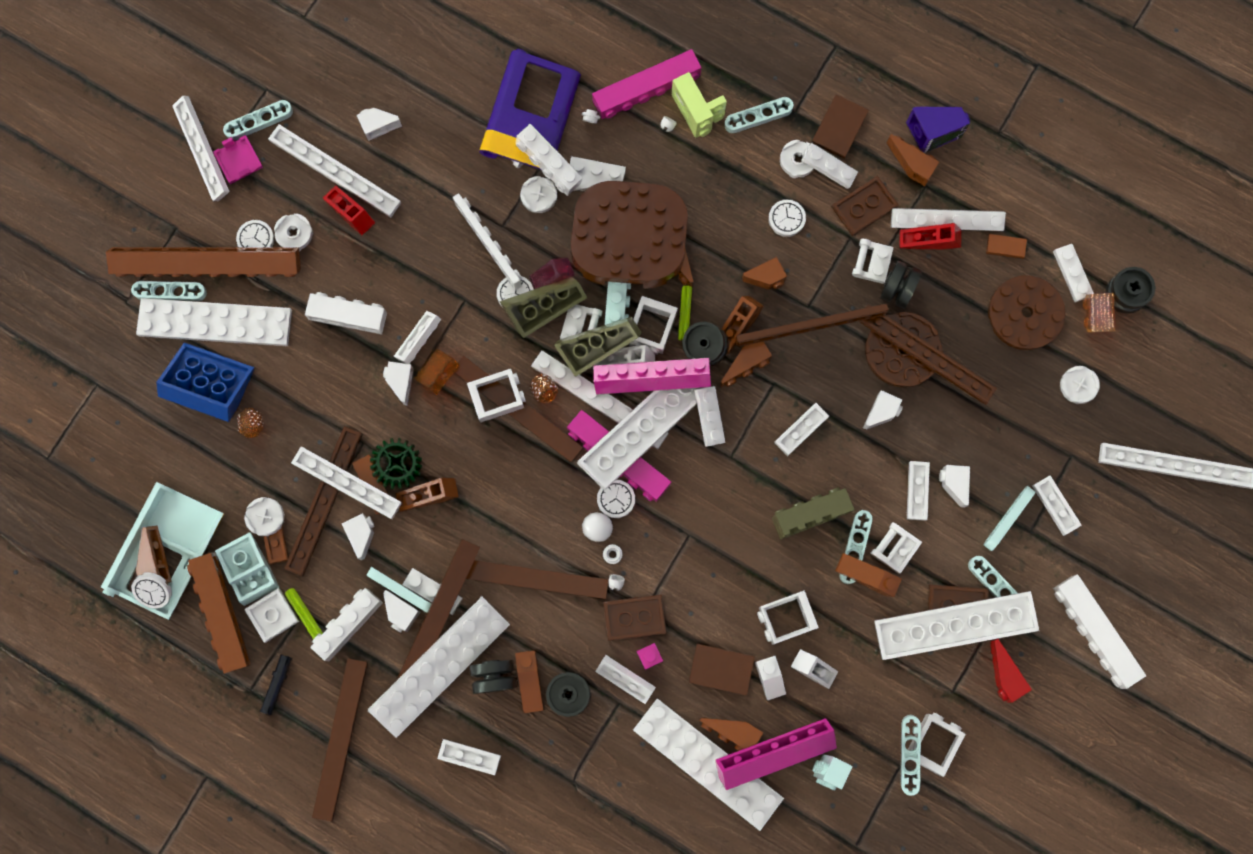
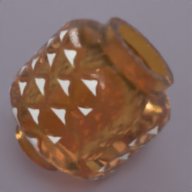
M540 374L532 379L530 391L538 402L549 403L555 399L558 387L549 375Z
M253 408L244 409L237 416L239 433L246 438L259 436V433L264 428L262 414Z

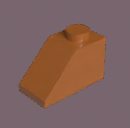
M777 257L742 275L743 282L768 290L773 287L774 289L782 287L787 278Z

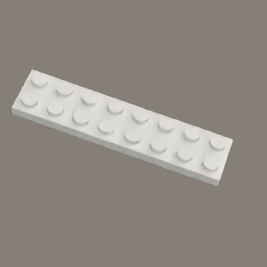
M141 298L136 335L140 337L288 346L292 309Z
M708 387L653 391L580 458L577 464L605 491L697 405L695 390Z
M1031 591L874 620L882 660L1039 631Z
M481 597L368 708V712L397 738L510 624Z
M659 699L655 700L633 729L634 732L759 831L784 799L759 778L726 790L719 779L715 760L728 754Z

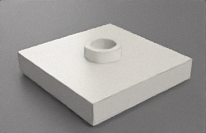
M280 588L245 609L264 643L299 622Z

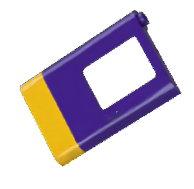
M516 49L512 51L479 152L488 158H497L498 155L540 169L538 165L536 166L531 162L525 152H522L517 147L516 137L531 124L558 151L581 74L574 69L527 54L524 50ZM529 63L561 75L548 118H543L514 107L526 65Z

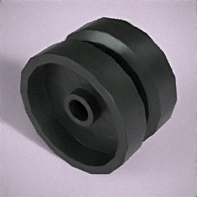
M897 261L893 271L888 275L880 298L890 302L895 294L898 293L895 304L905 309L916 289L922 271L912 268L907 277H905L907 264Z
M1128 267L1116 274L1107 284L1106 299L1110 306L1120 313H1135L1151 301L1155 294L1156 286L1149 272L1139 267Z
M705 321L697 322L690 326L684 333L682 340L683 350L688 358H709L710 365H715L722 361L729 348L728 337L725 332L718 326Z
M492 660L482 662V664L471 665L470 673L472 677H484V680L472 683L473 694L516 688L514 677L502 676V674L514 671L513 660Z
M570 672L561 673L554 677L548 684L546 691L547 703L550 708L558 715L565 717L575 716L583 712L588 706L591 696L589 685L585 679L578 674ZM567 691H571L573 694L569 699L565 697Z

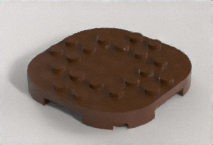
M604 181L589 187L581 194L575 207L571 237V257L575 268L587 280L601 285H605L606 281L643 284V288H655L665 285L669 279L678 275L684 262L688 219L684 201L673 190L658 184Z

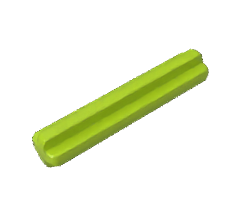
M691 286L682 287L678 340L680 341L683 340L684 333L689 328L692 297Z
M294 588L287 590L285 596L312 638L314 639L320 633L323 634Z

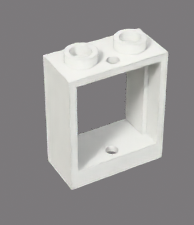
M642 296L633 319L637 325L643 309L668 317L669 320L660 344L639 337L629 345L631 347L646 345L655 355H658V353L663 354L678 308Z
M508 369L467 383L480 422L524 408L523 402H526L523 391H518L517 385L520 382L517 373L513 374L512 370ZM509 377L516 402L485 412L477 388Z
M805 591L760 606V611L757 612L760 622L766 626L767 630L764 631L768 642L771 641L772 645L819 628ZM797 599L807 627L776 638L766 610Z
M933 712L932 715L926 714L921 723V742L931 722L951 732L956 737L941 766L920 755V765L944 777L966 734L961 732L962 728L952 722L950 725L945 723L942 716ZM912 740L908 750L916 748L915 740Z

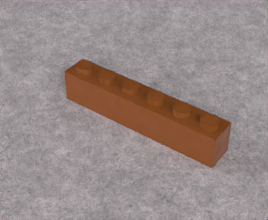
M216 552L188 560L189 565H187V569L195 581L193 588L201 600L199 607L201 612L205 613L207 619L205 626L207 631L211 632L213 638L211 645L213 650L217 651L219 669L223 670L225 674L250 665V659Z

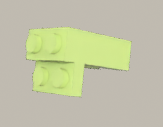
M689 72L673 80L672 97L695 138L708 135L712 130L713 122H719L725 115L727 103L725 97L722 95L706 103Z

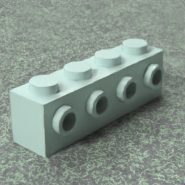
M608 282L605 325L629 317V314H625L626 307L630 306V296H627V289H631V283Z
M823 754L821 760L815 762L812 771L814 772L813 776L817 778V783L835 791L836 787L839 789L843 788L853 766L833 756Z

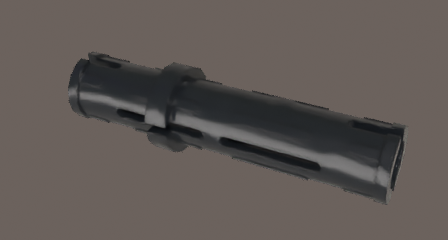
M280 654L276 669L272 671L271 675L273 677L260 712L272 715L284 679L286 680L288 677L286 674L293 658Z

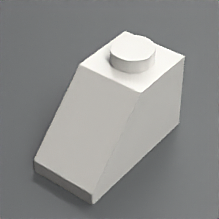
M376 108L364 109L357 115L368 141L402 127L398 116Z
M388 362V367L384 368L383 377L386 378V382L403 405L408 406L414 368L410 364Z
M881 390L863 428L869 429L889 422L895 416L898 417L903 406H900L902 399Z
M944 466L943 470H940L939 481L942 482L943 489L960 507L968 506L970 467Z
M362 513L342 523L354 552L360 560L366 557L374 535L372 528L375 527L371 517H366Z
M385 590L383 594L388 620L393 623L391 627L400 633L402 630L408 632L421 612Z
M801 649L791 666L799 673L828 689L838 671L818 657Z
M776 656L755 662L766 699L770 700L786 695Z

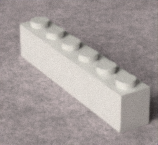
M1078 574L1071 576L1053 588L1056 599L1064 604L1069 618L1075 620L1078 625L1077 630L1082 636L1087 638L1089 648L1093 653H1097L1101 659V666L1112 675L1111 680L1116 687L1127 689L1146 677V674Z

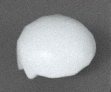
M595 512L590 513L584 518L582 529L588 539L601 542L610 537L613 531V524L608 516Z

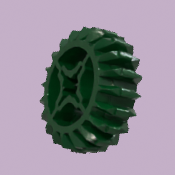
M390 438V444L384 440L383 447L380 445L376 446L378 451L372 452L374 458H370V463L373 464L370 466V470L374 471L372 473L373 477H378L377 483L384 481L383 487L385 488L389 483L391 484V489L394 490L395 485L402 489L403 483L406 487H409L408 480L413 483L416 481L414 476H420L418 470L422 469V465L418 463L422 462V457H417L420 454L419 450L413 451L415 448L414 444L408 447V440L402 444L401 438H398L397 443H394V439ZM397 450L402 452L400 454L394 455L390 451ZM383 456L388 463L384 472L380 467V460ZM408 456L412 461V468L410 469V471H408L406 469V466L404 465V462L406 461V458ZM393 461H394L395 463H397L398 461H400V462H399V466H398V465L392 466V465H393ZM393 473H399L404 476L391 477L390 475Z

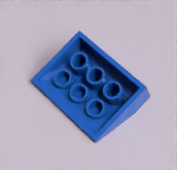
M184 342L156 382L158 397L229 422L240 404L254 367Z

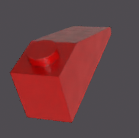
M337 186L332 188L323 197L324 201L360 235H363L375 224L366 210Z
M955 223L900 230V248L936 250L961 248V229Z
M993 639L990 641L996 686L999 689L997 692L1003 701L1013 703L1032 689L999 639Z

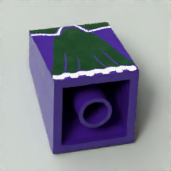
M914 107L906 123L920 151L926 153L962 138L970 124V118L966 112L964 113L962 107Z

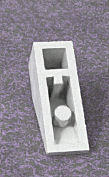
M646 345L625 347L594 366L655 362V353Z

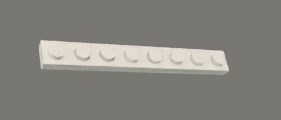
M280 124L268 138L271 143L391 218L400 206V200Z
M544 351L540 352L531 365L533 369L546 377L549 375L550 380L552 378L553 382L618 424L633 411V409L610 394H596L593 383L581 375L575 377L570 368ZM668 432L653 445L654 448L659 449Z
M1108 443L1100 445L1098 463L1253 489V468Z

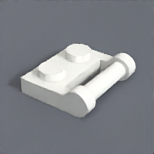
M860 239L859 246L861 247L852 275L884 284L893 247L871 242L868 239ZM871 249L873 251L868 272L863 271L867 250Z
M575 305L567 311L560 339L582 333L587 315L592 316L588 330L596 328L603 311L581 305Z
M892 522L889 526L890 530L878 547L873 549L870 554L897 574H900L922 542ZM896 533L899 534L901 538L886 557L882 553Z

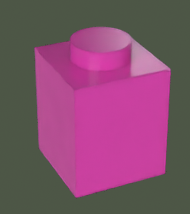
M655 643L637 651L645 670L663 662Z

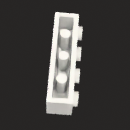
M531 124L517 135V147L529 156L534 165L540 167L543 174L555 183L560 192H564L568 196L581 184L582 177Z
M317 292L316 294L310 293L305 316L308 320L382 334L387 312L379 304L372 303V305H366L360 300H353L351 302L346 301L344 297L335 296V298H331L327 294Z
M360 589L353 596V602L350 605L346 604L339 613L341 615L336 620L332 619L326 625L327 630L323 634H318L312 642L314 644L310 648L324 661H330L383 604L369 589Z

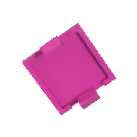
M246 135L240 137L237 141L230 137L222 141L224 148L213 151L229 184L263 168Z

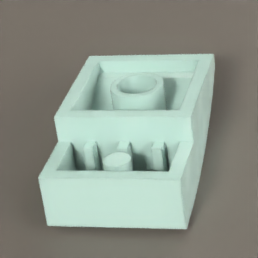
M250 532L215 550L228 582L232 585L242 605L246 606L280 588L266 558Z

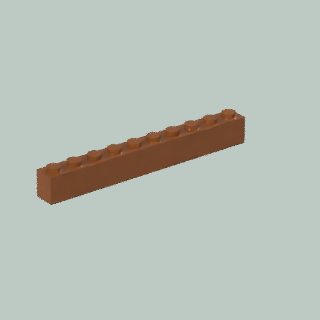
M112 247L106 251L108 274H115L117 277L127 276V274H134L136 277H142L146 274H153L154 277H161L165 274H172L173 277H180L183 274H190L192 277L202 276V274H209L210 277H217L221 274H228L229 277H236L239 274H247L248 277H255L258 274H265L267 277H274L277 274L293 277L301 270L299 247Z

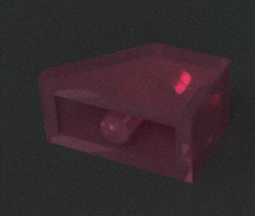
M559 258L550 260L529 277L534 289L572 277L575 274L569 259Z

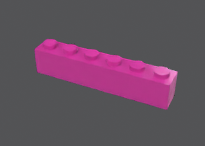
M691 49L592 93V100L601 119L611 118L617 112L627 111L633 105L645 103L653 96L663 95L672 88L674 79L688 72L695 81L701 76L702 68Z
M709 358L594 366L596 394L711 387Z
M583 410L567 426L568 435L573 440L577 441L579 439L584 443L583 447L587 451L609 433L608 430ZM641 457L620 476L626 477L629 480L627 483L634 489L639 488L644 492L642 495L650 502L652 500L657 502L671 485L670 480Z
M825 718L716 759L719 779L724 788L729 790L837 748L835 732Z

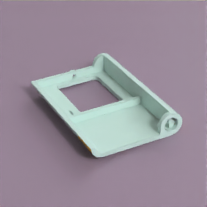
M156 482L101 585V588L104 589L103 593L114 597L115 594L169 620L192 577L186 566L189 565L188 560L204 554L224 513ZM158 525L162 545L181 554L182 559L171 578L172 582L168 584L172 589V596L169 602L162 608L155 609L146 607L137 601L133 593L127 589V586L136 571L142 528Z

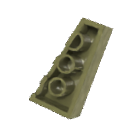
M569 277L499 302L517 332L525 338L585 300L587 296L579 282L573 277Z
M628 317L560 339L554 346L576 377L639 338L642 332L633 318Z
M838 487L828 491V495L822 496L819 494L810 498L811 501L804 503V501L794 504L792 508L787 510L783 508L776 511L772 521L780 540L853 512L854 507L846 488L840 490Z

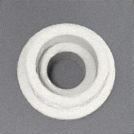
M587 109L586 112H582L583 121L597 124V121L600 119L597 111Z
M609 545L603 551V558L609 564H616L622 559V550L617 545ZM611 551L616 552L615 558L609 557Z

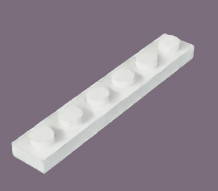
M182 96L172 107L212 200L220 201L229 193V189L189 96Z
M459 193L455 195L453 200L456 207L513 288L517 290L522 287L520 282L522 279L521 275L516 269L513 271L510 267L512 263L507 255L503 256L500 250L502 249L498 242L491 240V233L486 226L482 227L479 223L481 219L476 212L472 213L469 201L466 197L462 199Z
M892 208L891 227L918 228L955 223L961 230L1004 231L1006 212Z
M300 447L291 462L298 468L392 520L402 504L397 499L303 447Z

